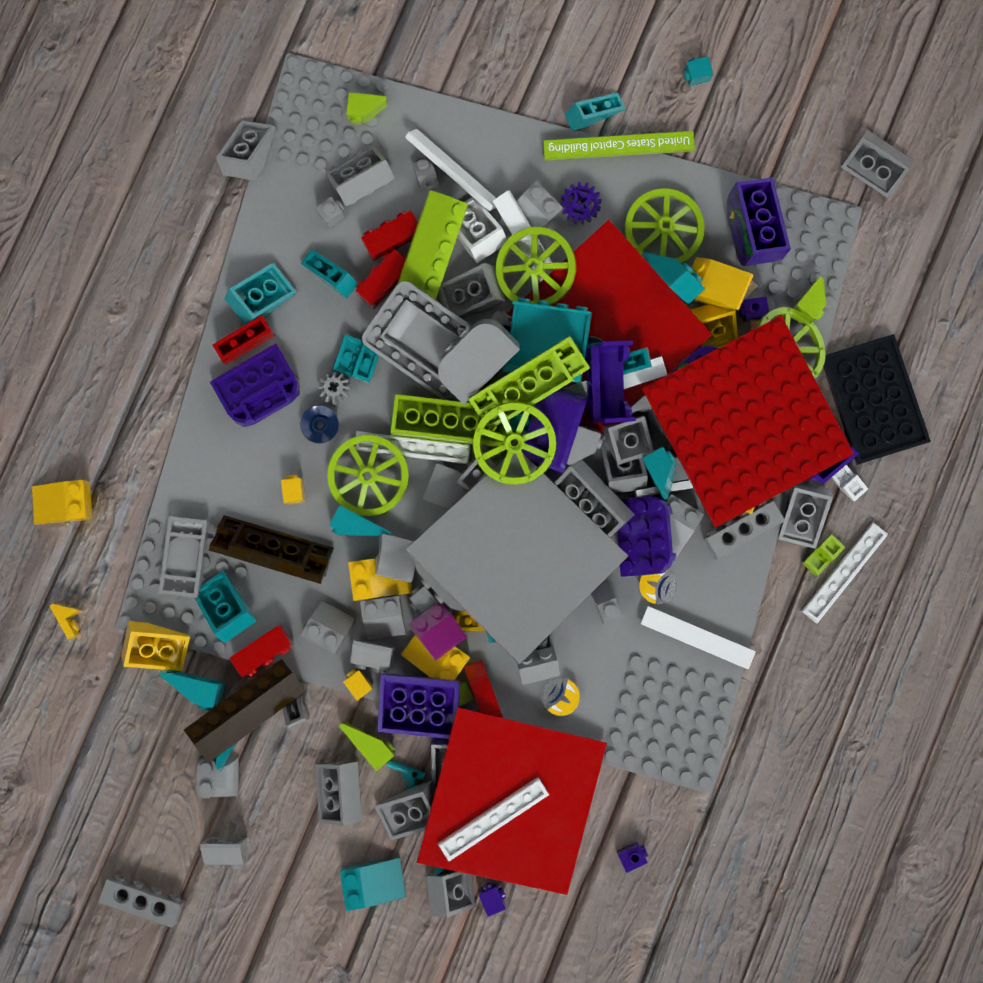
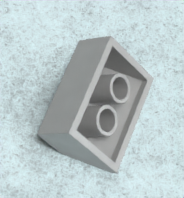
M867 130L841 167L888 198L911 169L914 160Z
M375 146L326 173L327 178L345 206L355 204L358 199L372 194L374 190L388 185L391 180L395 179L386 159Z
M342 761L315 764L319 823L347 825L361 822L362 809L358 762Z

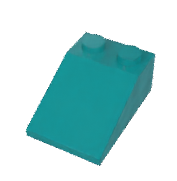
M647 252L641 254L664 282L688 305L705 289L700 283L703 279L696 272L692 274L693 269L686 262L682 265L677 259Z
M272 263L229 288L224 299L244 325L261 315L264 318L267 317L297 292L277 266Z
M224 570L201 585L199 596L195 600L214 635L223 643L228 642L257 621Z
M172 670L160 672V676L193 704L199 705V709L210 711V709H213L222 701L226 682Z
M400 857L343 866L340 870L346 911L363 909L406 897Z

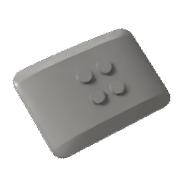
M402 281L395 287L363 333L362 341L366 347L442 400H459L442 384L438 368L449 343L453 340L457 342L460 339L458 336L466 326L470 328L472 326L412 283Z

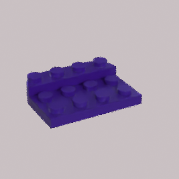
M276 343L210 381L227 414L235 423L242 427L260 422L292 403L300 395L299 381Z
M658 496L620 499L634 513V516L617 531L618 546L628 555L620 564L621 577L665 573L676 559V553H673L670 523V514H673L672 508Z

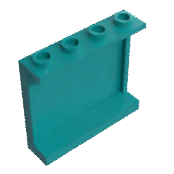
M519 298L518 302L513 301L514 309L510 334L520 343V350L504 365L503 371L512 372L568 336L573 339L585 358L592 312H588L587 307L576 306V310L568 309L569 305L557 303V307L549 306V302L538 301L537 304H531L530 299ZM583 373L573 378V382H582Z

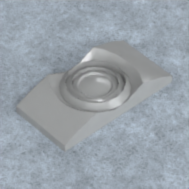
M169 516L159 594L198 598L203 577L204 554L207 546V520Z

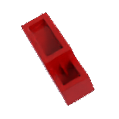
M480 660L464 666L480 712L503 717L483 661Z

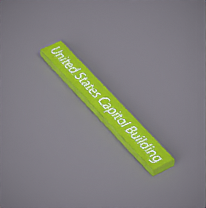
M694 131L543 140L544 161L692 152L695 150Z

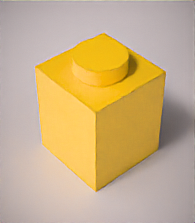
M297 475L286 476V479L281 480L284 504L305 502L302 478H298Z
M353 669L345 675L347 679L343 683L356 701L374 689L361 669L357 672Z

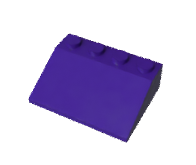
M382 673L378 732L449 739L457 707H460V681Z

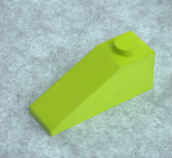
M345 722L339 725L341 730L375 771L395 756V747L389 740L385 742L384 739Z

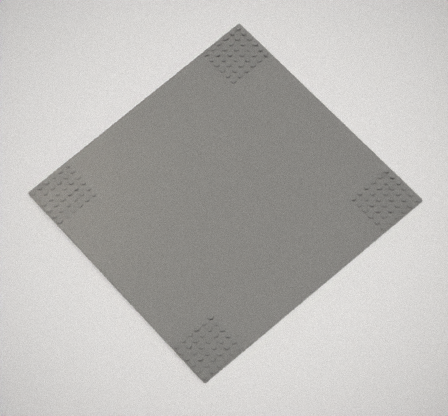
M288 53L283 63L266 124L275 126L267 159L256 181L249 180L116 627L126 631L128 621L151 623L190 635L188 649L230 660L231 656L276 626L282 625L294 643L290 647L292 650L283 656L279 654L274 657L275 662L265 667L262 665L259 668L266 670L282 658L297 679L350 694L351 692L343 681L347 679L345 675L353 669L356 672L360 670L355 668V664L350 663L353 640L357 639L395 647L390 671H385V674L430 678L401 655L415 635L408 624L422 614L420 611L416 613L410 606L412 601L409 598L413 596L411 593L395 595L401 597L406 634L367 640L360 605L361 601L367 600L353 601L348 562L375 559L379 554V537L347 536L345 534L341 537L331 532L333 528L329 524L340 504L335 500L330 491L327 474L330 460L335 451L343 443L356 437V431L392 435L391 424L395 394L442 399L379 356L370 383L344 375L343 380H349V383L345 386L351 387L350 391H345L349 394V397L342 396L343 403L337 399L336 405L332 404V399L326 403V397L321 398L319 395L323 391L318 390V386L324 385L320 382V379L327 380L325 374L328 373L330 378L332 377L334 372L332 368L343 336L346 334L362 340L363 333L393 290L373 310L357 295L355 291L357 288L346 299L300 264L313 249L348 272L359 283L362 279L366 280L370 275V270L375 265L379 266L383 261V257L374 262L372 261L361 240L366 231L379 228L380 224L386 220H394L403 211L408 212L411 210L418 222L429 190L453 197L462 202L472 197L433 162L439 185L421 191L412 163L428 157L406 139L405 136L409 131L418 129L496 198L510 190L517 201L537 181L561 204V202H564L561 200V196L566 195L564 193L566 188L571 190V184L577 187L578 182H581L582 186H585L587 182L588 188L594 186V193H600L597 199H602L601 204H599L601 209L596 211L598 214L596 218L591 216L592 220L590 223L586 219L584 224H581L580 220L574 224L573 218L567 220L568 214H562L548 227V229L559 233L569 243L573 252L608 219L625 237V220L629 209L640 196L651 190L668 188L688 195L701 210L705 225L704 237L700 247L686 261L690 267H692L695 258L700 257L712 259L752 273L754 275L752 281L758 287L746 299L767 296L769 312L781 307L794 308L820 276L824 278L827 305L823 309L825 313L818 321L814 319L813 322L822 335L825 352L862 208L775 184L791 250L782 261L742 266L736 255L728 222L727 198L736 182L757 180L755 178L662 153L544 161L543 140L599 136L577 130L572 131V129ZM349 92L387 96V108L369 122L353 124L347 119L346 112ZM375 146L386 159L395 179L391 180L388 185L374 190L372 194L358 199L355 204L345 206L327 178L326 173ZM573 196L569 198L568 204L574 201ZM330 197L335 202L338 200L344 208L342 212L345 219L331 229L328 228L316 210V207ZM664 197L648 200L647 203L663 217ZM670 197L669 217L674 216L686 205ZM578 201L577 204H582V206H584V202L581 203L580 201ZM593 202L588 205L590 211L593 208ZM641 206L634 214L632 222H657ZM497 208L488 211L497 222L502 218ZM691 210L675 222V224L697 227ZM667 224L662 226L663 228H669ZM632 229L636 244L639 246L655 229ZM674 230L689 250L693 246L697 234ZM545 235L538 237L545 251L556 241ZM658 236L642 251L660 255L661 237ZM668 236L666 257L674 259L683 255L670 236ZM457 238L442 283L483 263L493 265L496 269V261L500 249L479 263H476ZM411 242L396 249L405 259ZM560 245L549 258L552 263H562L567 258V255ZM512 249L509 250L504 267L525 264ZM274 263L297 293L265 317L275 336L225 365L212 344L244 326V323L224 298L229 288ZM526 271L504 273L510 290L513 289ZM530 276L516 296L524 298L533 290L532 276ZM438 292L436 301H438L440 304H442V301H441V298H440V295H439V292ZM505 295V302L493 308L462 317L461 319L473 326L479 320L491 319L497 311L508 313L514 307V304ZM682 300L690 310L708 305L694 301L688 305ZM735 310L739 338L750 332V322H743V317H740L739 310ZM790 317V332L794 336L803 325ZM808 331L796 342L800 347H815ZM276 343L299 381L300 395L292 403L260 422L242 427L235 423L227 414L210 381ZM802 353L806 363L813 368L816 353ZM820 374L815 378V380H816L817 383H818V379H819ZM335 384L331 386L334 392L338 391ZM484 384L477 392L483 390L488 385ZM317 405H323L332 409L339 420V428L335 437L322 444L313 443L305 438L300 427V421L304 412ZM654 412L640 414L645 416L653 450L656 451L664 447L666 452L670 451L672 455L676 454ZM530 414L529 424L533 416L532 414ZM319 422L317 424V428L319 429L324 427L323 422ZM511 440V444L513 446L518 444V440ZM473 445L470 446L468 464L405 457L409 470V481L402 499L385 513L375 516H359L391 532V536L416 541L448 511L446 508L423 500L436 463L463 473L475 457ZM480 446L481 450L483 448L486 452L494 448ZM348 448L339 458L337 465L360 470ZM596 448L595 453L582 460L606 484L601 450ZM507 449L492 456L497 460V465L505 459ZM357 451L365 466H367L371 453ZM377 453L373 468L390 460L395 455ZM399 461L382 470L378 475L401 481L402 471ZM532 462L537 468L540 466V464ZM566 463V467H565L564 472H565L571 465H568V464ZM550 468L544 472L553 483L563 474ZM646 468L648 476L647 488L653 487V479ZM335 470V482L338 490L358 478V476ZM366 472L364 477L370 479L372 475L370 472ZM297 475L298 478H302L305 502L284 504L281 480L286 479V476ZM379 481L375 482L387 502H390L395 497L400 488L399 486ZM362 483L342 494V497L347 502L356 507ZM368 485L363 509H374L383 506L371 486ZM692 488L669 493V495H674L705 515L673 564L659 581H647L656 588V604L647 601L640 592L639 583L642 575L621 577L619 565L605 580L617 601L622 617L605 624L602 623L590 594L550 634L558 661L560 676L522 685L517 662L497 642L488 643V633L486 631H463L467 638L456 646L471 656L465 666L480 660L483 661L503 714L502 718L607 742L602 761L604 765L701 792L711 793L744 668L640 623L647 606L749 648L781 524L715 560L704 539L708 537L707 533L716 528L720 531L725 527L721 524L714 528L697 493ZM790 488L767 500L768 503L771 501L775 502L782 516L784 515ZM635 491L617 493L615 495L619 499L635 498ZM757 514L756 522L763 524L764 517L761 514ZM226 515L334 548L326 577L324 576L322 583L319 584L209 551V546L217 533L218 524L222 517ZM740 515L733 518L734 521L741 519ZM169 516L208 521L207 546L204 554L201 585L224 570L257 620L226 643H223L214 635L194 597L159 594ZM741 523L739 531L742 534H746L747 526ZM616 532L610 539L618 545V535ZM724 533L722 540L728 544L731 541V537L728 533ZM416 567L412 580V590L418 586L424 587L420 581L422 577L417 572ZM669 576V577L664 581V583L662 584V587H661V600H660V598H659V596H658V587H659V584H660V582L662 581L663 578ZM670 583L669 588H668V591H667V594H666V597H665L666 588H667L668 584ZM432 588L428 589L432 595L436 593ZM321 601L356 619L337 654L301 636L307 622ZM445 602L442 603L454 618V611L459 610L450 608ZM366 666V670H361L374 689L363 697L379 702L382 673L374 672V668ZM463 667L455 680L460 681V684L467 682L474 700L460 706V708L480 712L465 668ZM570 680L579 690V704L568 715H554L547 709L557 704L560 700L570 703L567 697L564 696L567 681ZM562 682H563V687H564V688H563V692H562L561 696L559 697V699H558L557 701H555V702H553V703H549L550 701H552L554 698L557 697V695L559 694L560 689H561V684H562ZM556 686L555 691L549 696L553 688Z

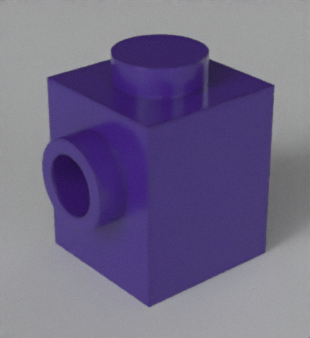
M767 296L743 300L739 308V315L743 317V322H750L751 319H761L769 312Z
M638 842L616 851L626 873L648 863L645 857L649 855L644 845L640 846Z
M487 883L481 886L478 895L487 917L506 910L503 900L506 899V895L502 887L498 888L497 883L493 885L492 883Z

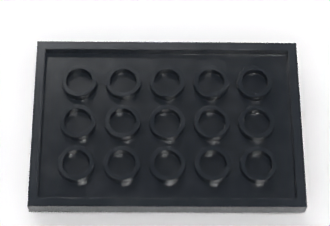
M894 334L825 355L823 367L849 444L859 454L854 458L856 465L931 442Z

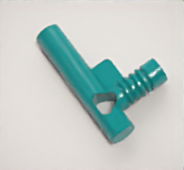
M392 760L388 761L387 767L402 772V779L408 781L405 791L415 786L417 778L424 779L425 772ZM413 771L418 773L416 777H413Z

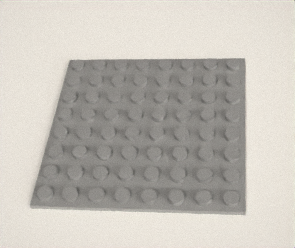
M513 453L506 476H523L525 473L516 453ZM524 455L530 472L537 469V467ZM504 460L501 461L493 470L500 473ZM544 473L533 481L517 485L501 483L486 475L406 549L411 557L518 664L530 655L628 557Z

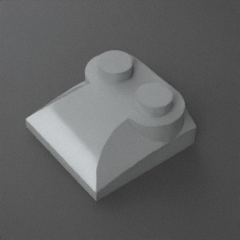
M230 756L221 772L216 769V758L207 764L203 757H199L196 786L198 797L239 796V756Z

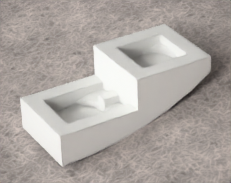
M847 465L831 477L834 483L854 502L868 490L859 476L853 474Z

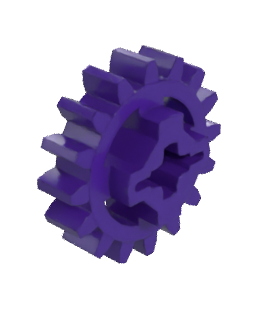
M578 182L577 187L571 184V190L566 188L564 192L566 195L561 196V200L564 201L560 204L564 208L562 214H568L567 220L573 218L574 224L578 220H580L581 224H584L586 219L590 223L592 220L591 216L596 218L598 215L596 211L601 209L599 204H601L602 199H597L600 193H594V186L588 188L587 182L585 186H582L581 182ZM573 196L574 201L568 204L569 198ZM578 201H580L581 203L584 202V206H582V204H577ZM593 202V208L590 211L588 205Z

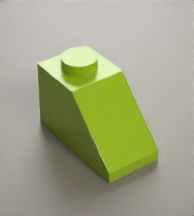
M349 92L346 112L348 121H351L353 124L369 122L387 108V96Z
M820 276L793 308L802 312L811 321L814 319L818 321L825 313L823 309L827 304L823 277Z

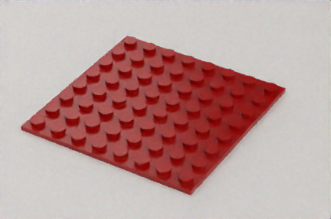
M609 219L574 251L576 259L574 282L567 294L561 300L551 305L552 307H557V303L569 305L568 309L576 310V306L587 307L588 312H592L589 336H595L603 342L633 341V345H628L630 352L648 348L650 360L662 356L667 374L712 336L710 331ZM554 269L548 276L562 287L566 280L568 269ZM544 279L539 283L540 300L547 299L557 292ZM533 290L530 291L523 299H530V301H533ZM514 307L507 313L511 317L513 316ZM507 325L504 326V328L510 333L511 328ZM583 372L582 382L587 381L586 372ZM663 377L624 389V401H627L628 405L632 407L644 396L642 388ZM572 381L567 385L563 386L562 388L569 387L581 382ZM587 401L581 423L603 433L602 425L608 423L590 422Z
M782 315L642 388L714 528L854 454Z
M457 707L416 862L568 895L607 742ZM538 777L549 794L547 797L451 861L447 860L438 845L440 841Z

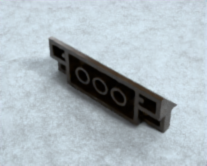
M224 515L217 526V533L210 543L209 551L321 584L324 576L326 577L334 548Z
M281 658L185 728L184 732L208 764L302 695L305 690L295 674L292 673Z

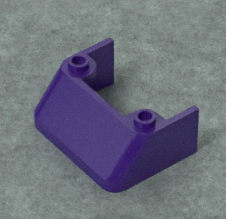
M633 341L597 342L587 345L586 362L590 366V369L587 370L588 417L590 422L636 421V417H631V405L624 401L623 362L630 356L628 345H633Z

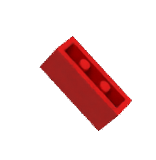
M411 210L408 212L403 211L394 220H386L380 224L379 228L375 230L370 229L361 237L362 243L373 262L383 257L388 251L392 252L394 249L396 250L412 241L418 222Z
M395 249L392 252L388 251L383 256L381 264L379 266L375 265L370 270V275L366 280L362 279L356 286L357 289L355 291L357 295L373 310L398 284L406 259Z
M261 315L212 344L221 361L227 365L273 338L275 334Z
M278 625L231 656L230 660L241 677L248 676L250 678L259 672L257 668L262 665L267 667L275 662L274 657L281 654L283 656L292 650L290 647L294 643L283 626Z

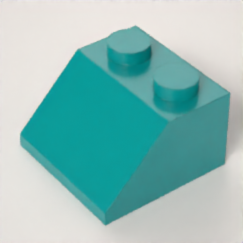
M664 447L642 459L661 496L666 500L668 499L676 474L674 467L677 465L671 452H666Z

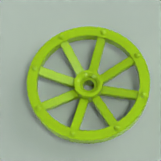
M661 188L643 194L632 204L625 220V237L640 255L643 253L642 250L660 236V256L666 257L667 238L670 236L683 254L680 257L674 258L681 264L688 261L697 252L704 237V219L698 205L688 195L674 189ZM664 197L663 217L647 203L648 200ZM670 197L686 205L672 217H669ZM641 206L657 222H632L634 214ZM691 210L697 227L675 224V222ZM667 224L669 228H663L662 226ZM632 229H655L639 246L636 244ZM674 230L697 234L695 242L689 250Z
M529 227L513 234L503 244L496 261V277L501 290L511 301L517 302L519 297L516 294L532 276L533 301H530V303L537 304L538 301L549 302V306H551L567 294L576 274V259L569 243L559 233L544 227ZM532 235L531 257L529 258L515 243ZM538 235H545L556 240L546 251L537 257ZM560 245L563 247L568 262L544 263ZM512 249L525 264L504 267L509 250ZM533 264L538 265V267H536L535 270H532L531 268ZM545 269H568V274L562 287L544 272ZM526 271L513 289L510 290L504 273ZM540 276L557 291L553 296L544 300H540L538 277Z
M789 307L776 308L765 314L758 322L757 327L771 321L774 317L782 315L789 330L790 317L803 325L793 336L795 342L807 331L810 333L815 347L798 346L801 353H816L814 367L812 368L807 364L814 378H816L824 366L825 345L822 335L814 322L802 312Z
M508 402L492 408L481 418L474 432L473 450L479 466L488 476L505 484H524L535 480L548 469L555 455L556 437L549 419L539 409L526 403ZM504 411H524L515 432L512 431ZM498 414L508 435L487 430L484 427ZM529 414L537 417L544 425L543 428L521 435ZM548 433V452L524 443V441ZM481 434L505 442L483 454L481 453ZM511 440H518V444L513 446ZM507 449L506 457L500 473H498L485 460ZM521 450H527L545 459L537 469L530 472ZM513 453H516L525 473L523 476H506Z
M374 435L357 436L343 443L333 454L328 466V485L333 497L342 507L357 515L375 516L392 509L404 496L409 481L408 465L402 452L389 440ZM374 442L367 466H365L354 447L355 444ZM379 444L393 452L395 457L373 468ZM348 448L360 470L337 465L339 458ZM399 461L402 471L401 481L378 475L379 472ZM335 470L358 476V478L338 490L335 482ZM366 472H370L372 475L370 479L364 477ZM376 481L400 487L390 502H387L375 483ZM362 483L356 507L347 502L342 497V494ZM368 485L371 486L383 506L374 509H363Z

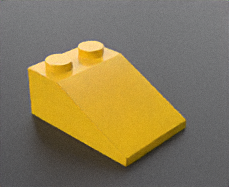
M696 257L691 267L693 269L692 274L696 272L703 279L700 283L705 289L693 301L739 310L754 275L712 259Z
M63 481L32 486L35 525L92 520L89 481Z
M375 559L348 562L353 601L409 594L413 591L412 582L409 583L375 575Z
M128 621L121 654L123 666L182 671L190 635L151 623Z
M415 635L401 654L430 678L455 680L471 657L455 646L435 661Z

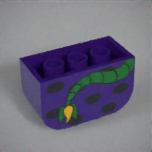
M773 177L736 182L727 198V217L739 263L742 266L782 261L791 250Z

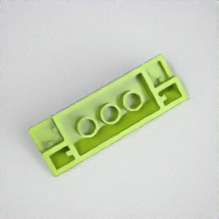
M429 190L398 284L402 281H408L436 300L468 207L467 203Z
M568 336L474 394L468 400L481 418L489 410L503 403L521 402L534 405L572 382L573 378L590 369V366L573 339ZM521 410L504 411L507 420L522 412ZM497 414L486 425L490 430L502 421Z

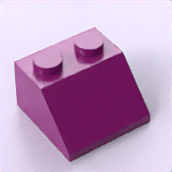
M439 601L408 624L435 661L467 638L450 612Z

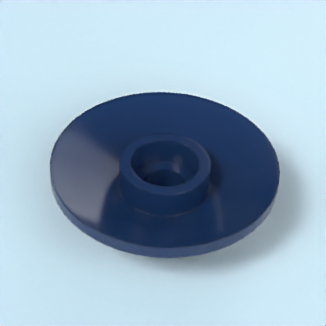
M317 405L304 412L300 421V427L305 438L313 443L322 444L335 437L339 428V420L332 409L323 405ZM319 422L324 423V427L321 429L317 428Z

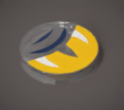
M667 570L662 574L641 575L638 589L645 601L650 604L660 605L667 603L674 597L677 590V582L673 573Z
M557 677L551 679L544 686L542 702L551 714L567 716L577 709L580 703V691L572 680L565 677Z

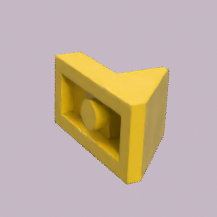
M62 604L49 605L67 639H75L80 636L78 631L80 628L77 622L71 618L82 613L84 610Z
M454 611V619L463 631H485L466 611Z

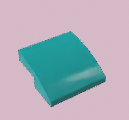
M345 334L332 371L370 383L379 355L366 347L362 340Z

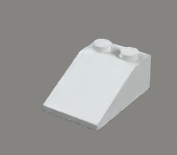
M471 197L464 202L468 204L457 238L474 261L479 263L500 249L507 241L503 228L486 208L475 198Z

